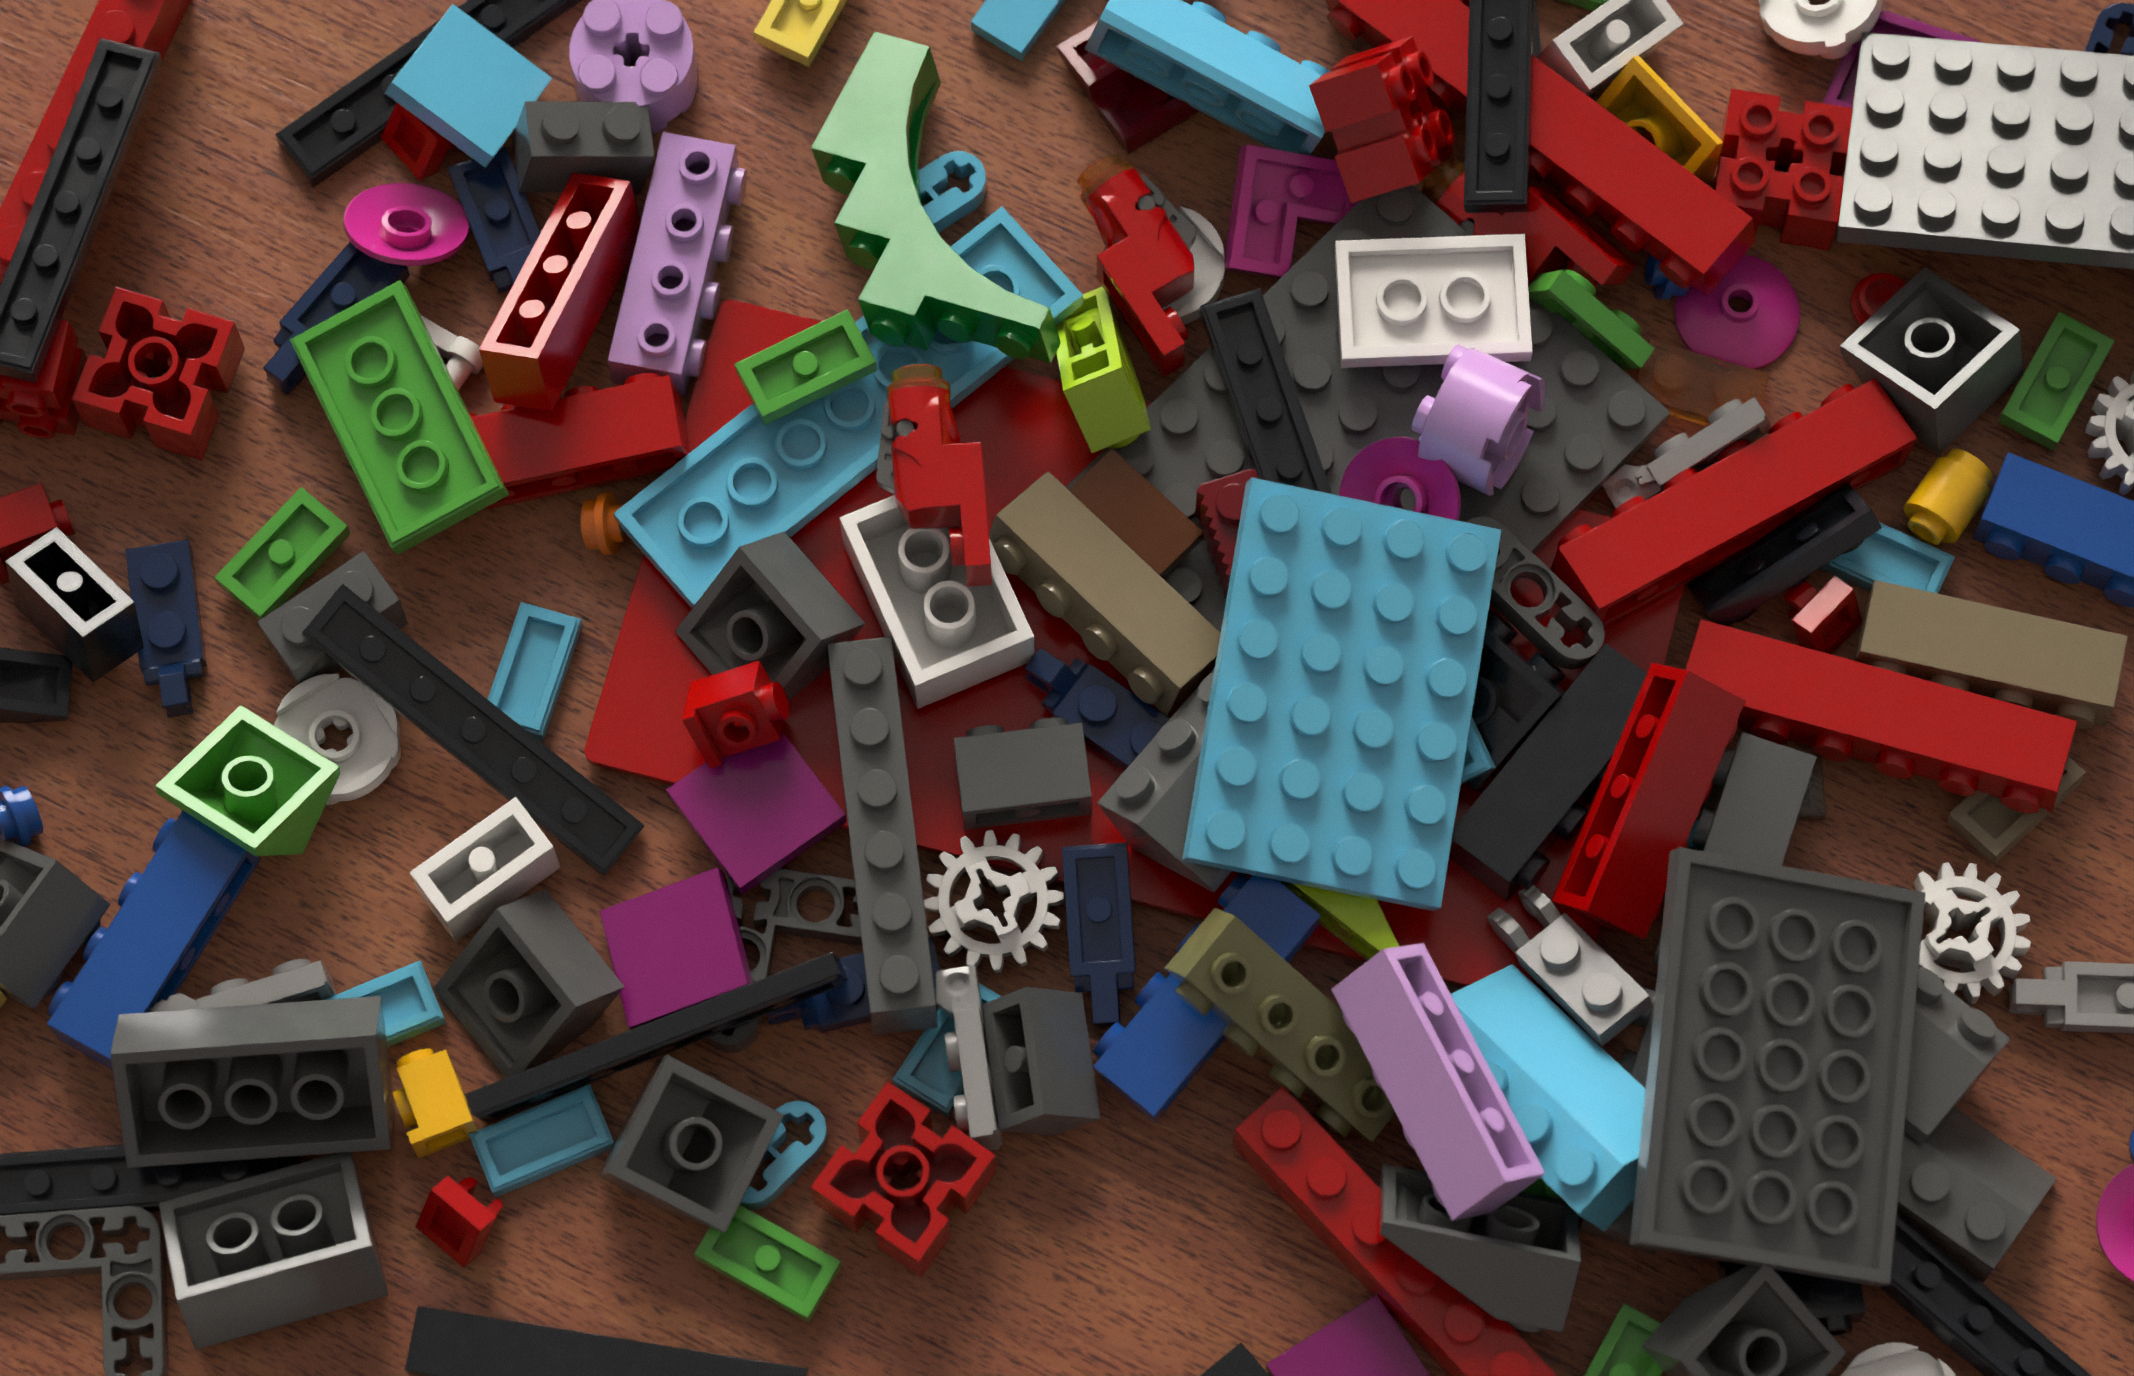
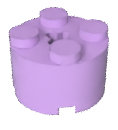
M593 0L585 7L583 16L573 30L569 45L570 63L580 102H636L638 106H648L652 134L667 128L668 122L677 117L682 111L684 114L692 105L698 87V70L693 39L688 24L682 17L679 8L672 2L664 0ZM636 63V66L629 67L630 64Z
M1458 344L1452 348L1445 361L1441 374L1444 382L1436 398L1427 395L1420 403L1413 419L1412 431L1421 434L1418 457L1432 461L1444 460L1453 470L1458 482L1491 496L1494 495L1493 486L1501 489L1508 482L1529 445L1534 431L1526 428L1529 408L1541 412L1546 384L1544 379L1475 348L1468 349Z

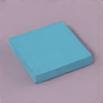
M452 4L391 82L385 94L486 168L515 130L525 101H536L553 78Z

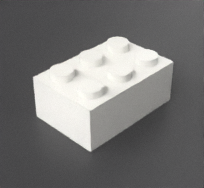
M895 495L839 518L843 545L884 636L892 638L894 658L917 709L1025 665L1034 657V635L990 539L992 585L966 587L965 565L952 566L949 528L952 527L932 529L910 528L895 502Z

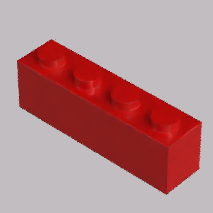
M572 173L479 348L494 402L553 411L633 256L641 221L630 181Z
M641 373L627 378L624 381V385L601 390L594 386L572 388L562 395L563 398L558 399L552 412L505 404L502 406L501 411L479 416L469 413L509 493L508 496L482 510L665 472L690 453L681 395L670 375L661 377L656 373Z
M1651 663L1551 901L1608 929L1646 939L1652 923L1657 919L1662 908V899L1667 885L1670 851L1679 847L1687 848V839L1702 804L1711 793L1714 775L1727 745L1736 733L1737 720L1746 700L1688 670Z

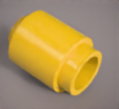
M1951 449L1946 457L1937 458L1903 507L1904 513L1909 519L1907 525L1910 531L1931 545H1939L1941 541L1945 543L1957 542L1990 494L1988 484L1993 478L1991 470L1980 459L1961 449Z

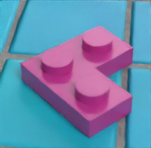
M1248 144L1241 146L1224 258L1225 270L1280 279L1291 268L1297 220L1335 226L1358 203H1351L1336 160Z

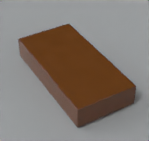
M1113 448L1069 489L1077 499L1162 578L1173 570L1203 540L1204 532Z

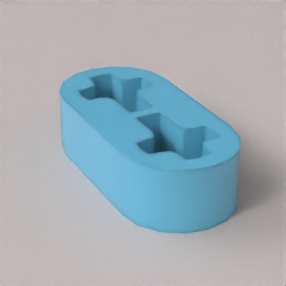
M952 151L942 155L919 170L921 204L924 205L923 208L938 233L974 211L984 200L986 195V171L982 162L970 153ZM953 172L959 178L971 175L969 178L970 190L962 193L959 188L953 187L944 192L948 188L947 175Z
M799 1100L787 1102L776 1109V1111L784 1114L759 1164L760 1166L768 1157L773 1160L762 1174L766 1186L759 1192L749 1186L740 1202L741 1206L748 1210H757L771 1204L820 1157L826 1148L828 1132L825 1118L820 1110L809 1102ZM807 1119L811 1121L812 1124L809 1132L813 1141L805 1146L802 1142L795 1141L781 1154L776 1150L787 1138V1132L784 1127L786 1122L792 1120L800 1125Z

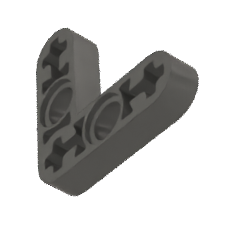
M1485 516L1473 517L1466 521L1467 523L1501 530L1490 604L1546 658L1558 667L1573 670L1583 668L1589 664L1603 645L1605 636L1603 623L1597 614L1502 523L1494 518ZM1521 578L1533 580L1542 589L1543 603L1532 608L1521 606L1511 596V583ZM1556 603L1561 608L1555 619L1552 617L1547 626L1543 627L1539 621L1545 618L1553 604ZM1576 627L1583 630L1585 636L1581 641L1582 645L1576 643L1568 648L1561 642L1565 630L1570 632Z
M779 869L759 883L761 884L762 894L770 897L768 902L759 901L757 903L753 922L755 929L766 927L765 933L761 934L748 927H739L743 943L753 945L760 953L758 966L751 972L753 982L770 976L777 933L862 946L859 915L851 914V927L841 926L845 917V895L855 896L853 907L854 910H858L855 880ZM728 877L727 883L739 926H743L745 915L743 901L741 898L735 897L736 893L740 892ZM822 891L832 897L835 907L832 914L826 920L810 922L800 916L797 906L800 899L806 893ZM762 1017L748 1022L747 1026L740 1025L735 1027L733 1035L726 1036L720 1033L707 1038V1041L717 1050L726 1053L740 1052L748 1048L757 1039Z
M126 1206L0 1216V1233L5 1232L12 1243H33L29 1231L31 1229H38L35 1245L40 1258L39 1262L32 1263L33 1255L27 1249L7 1252L6 1262L0 1264V1280L102 1273L103 1359L105 1375L127 1376L124 1373H119L120 1366H126L132 1360L131 1342L127 1338L117 1341V1333L142 1335L153 1330V1339L139 1337L141 1356L147 1363L153 1364V1369L142 1372L141 1376L168 1375L165 1237L162 1227L150 1212L140 1207ZM137 1223L144 1234L150 1235L149 1240L139 1242L137 1253L130 1255L121 1243H105L102 1245L106 1256L104 1258H97L100 1246L95 1230V1225L103 1224L102 1232L107 1238L127 1235L129 1224ZM68 1226L77 1227L82 1230L85 1236V1245L77 1257L64 1261L58 1260L51 1255L50 1241L55 1232ZM142 1286L150 1290L152 1294V1307L148 1314L141 1319L134 1321L125 1320L119 1316L117 1311L118 1298L127 1288Z

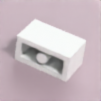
M1609 0L1553 39L1536 58L1587 96H1591L1614 80L1632 57L1639 55L1643 59L1662 46L1683 25V22L1666 0Z
M515 797L413 869L410 875L420 896L456 943L487 921L496 908L513 902L561 867L554 846Z

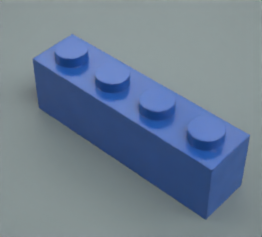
M2008 452L1972 539L1984 543L1985 549L1999 558L2011 561L2022 558L2044 567L2046 574L2058 581L2068 584H2078L2081 581L2104 590V595L2114 603L2134 608V501Z
M185 811L181 812L177 820L170 818L163 824L153 843L152 850L155 852V855L142 874L135 872L128 879L118 899V905L121 907L108 928L102 926L93 934L83 954V959L86 961L85 965L73 983L66 981L62 984L54 995L48 1009V1014L52 1017L47 1025L58 1040L111 1070L110 1052L118 1015L151 1012L150 1008L155 1006V1002L159 1003L161 999L166 1001L169 996L175 995L261 860L260 856H254Z
M1243 873L1238 874L1217 901L1218 904L1225 908L1224 912L1236 916L1288 963L1319 927L1321 915L1281 882L1255 875L1248 878ZM1199 922L1184 938V940L1177 948L1176 953L1181 949V947L1191 937L1195 930L1200 926L1201 922ZM1157 972L1136 997L1134 1002L1141 1009L1126 1028L1116 1022L1093 1049V1053L1100 1058L1093 1066L1095 1074L1154 1123L1159 1120L1226 1039L1221 1032L1228 1025L1212 1010L1206 1016H1203L1191 1008L1174 992L1181 982L1172 974L1166 978L1160 972Z

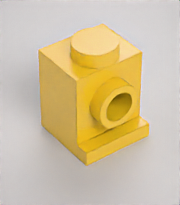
M430 1048L417 1050L401 1057L396 1062L403 1088L392 1093L405 1127L409 1128L418 1124L419 1128L406 1132L418 1159L470 1139V1133L478 1131L446 1049L434 1053L433 1049Z

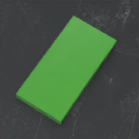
M401 280L290 339L391 549L397 555L509 495L407 287Z

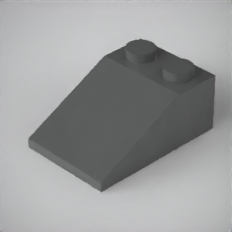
M1383 1164L1380 1175L1381 1235L1496 1319L1508 1321L1512 1326L1528 1332H1540L1544 1329L1563 1332L1581 1263L1578 1213L1564 1200L1521 1191L1492 1213L1452 1221L1445 1207L1435 1196L1433 1184L1427 1172Z

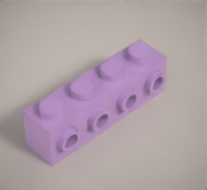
M662 132L607 360L613 383L624 385V381L627 378L641 373H656L661 377L670 375L680 395L686 396L690 376H700L707 347V341L699 339L704 318L710 320L715 318L720 297V283L713 282L718 261L728 262L733 243L734 227L726 225L731 205L741 206L747 182V170L739 168L736 145Z
M1424 943L1382 949L1331 989L1343 1011L1346 1025L1355 1034L1373 1069L1375 1081L1387 1095L1403 1126L1406 1140L1415 1149L1433 1184L1435 1196L1445 1207L1452 1221L1492 1213L1545 1175L1539 1160Z

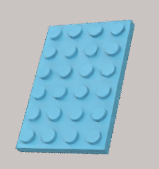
M1253 477L1246 482L1182 861L1425 910L1436 911L1441 908L1501 536L1500 529Z

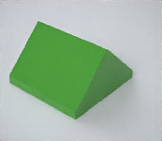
M240 705L155 787L156 794L254 856L303 854L340 776V766Z

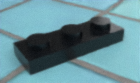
M1846 483L1688 584L1687 587L1697 604L1712 622L1730 626L1733 623L1747 619L1758 607L1786 589L1802 584L1811 573L1839 555L1855 550L1867 537L1882 527L1872 509L1849 483Z

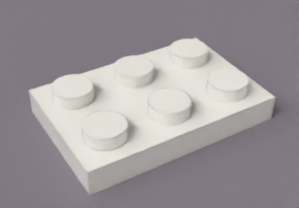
M1525 234L1335 241L1341 368L1445 364L1452 348L1458 344L1468 349L1475 348L1504 362L1531 361L1533 351Z

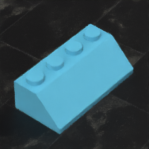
M1109 0L1085 50L1167 94L1187 102L1195 109L1268 148L1310 155L1322 139L1325 129L1309 85L1323 74L1331 72L1325 67L1308 60H1303L1300 64L1279 53L1281 47L1271 38L1255 31H1248L1246 35L1225 24L1226 17L1220 11L1202 2H1193L1190 5L1182 0Z
M1513 964L1452 993L1451 996L1545 1172V1175L1540 1178L1580 1216L1605 1232L1635 1199L1646 1088Z

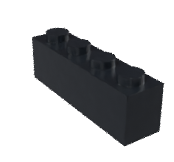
M1605 643L1453 828L1449 858L1507 902L1520 886L1527 891L1532 885H1535L1550 864V859L1545 855L1556 841L1561 838L1565 842H1569L1583 826L1589 812L1585 806L1598 791L1647 673Z

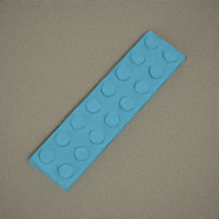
M1000 207L951 246L972 269L1006 291L1049 307L1055 325L1083 305V294L1003 207ZM862 316L855 323L876 360V372L766 425H763L753 404H751L613 513L614 518L619 522L622 530L670 585L693 608L738 547L783 531L789 537H792L877 469L884 403L888 401V395L891 391L911 386H936L949 391L952 409L1015 358L1007 356L996 347L972 340L968 343L954 341L946 337L941 331L936 332L927 351L906 344L900 347L891 346L870 334L865 317Z

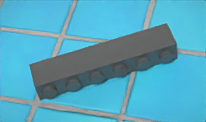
M882 637L827 644L873 1035L938 1028L892 638Z

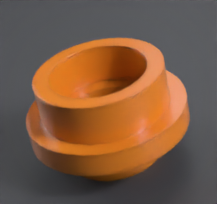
M601 492L596 499L585 500L581 508L580 524L584 544L588 550H600L605 556L616 555L620 550L621 543L629 539L619 522L614 518L613 513L624 504H619L613 492Z

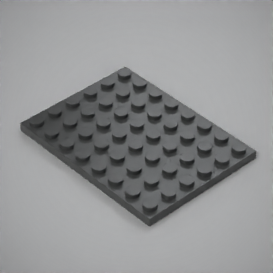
M1414 185L1359 201L1263 295L1329 486L1334 495L1339 496L1341 480L1349 463L1366 446L1376 441L1393 437H1407L1419 440L1421 434L1412 431V423L1416 411L1427 395L1436 398L1444 382L1441 378L1444 364L1341 368L1335 241L1470 236ZM1529 298L1533 351L1531 361L1506 363L1545 380L1546 391L1541 412L1529 408L1526 428L1533 430V435L1517 468L1501 489L1493 486L1494 495L1489 496L1458 482L1461 498L1458 521L1466 522L1473 517L1480 516L1494 518L1502 523L1535 555L1598 492L1605 481L1619 470L1668 421L1670 411L1557 311L1553 314ZM1211 346L1147 408L1151 430L1141 433L1129 445L1114 449L1198 527L1200 519L1195 517L1196 492L1200 484L1253 469ZM1105 448L1066 488L1069 490L1111 448ZM1405 488L1401 493L1400 501L1404 509L1412 511L1416 505V498L1412 490ZM1202 540L1163 579L1221 633L1226 604L1224 588L1219 586L1220 576L1215 574L1216 565L1211 563L1212 553L1207 551L1208 542Z

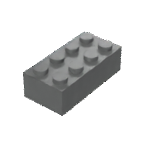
M381 996L118 1015L110 1056L127 1168L391 1149L395 1101L392 1093L393 1085Z

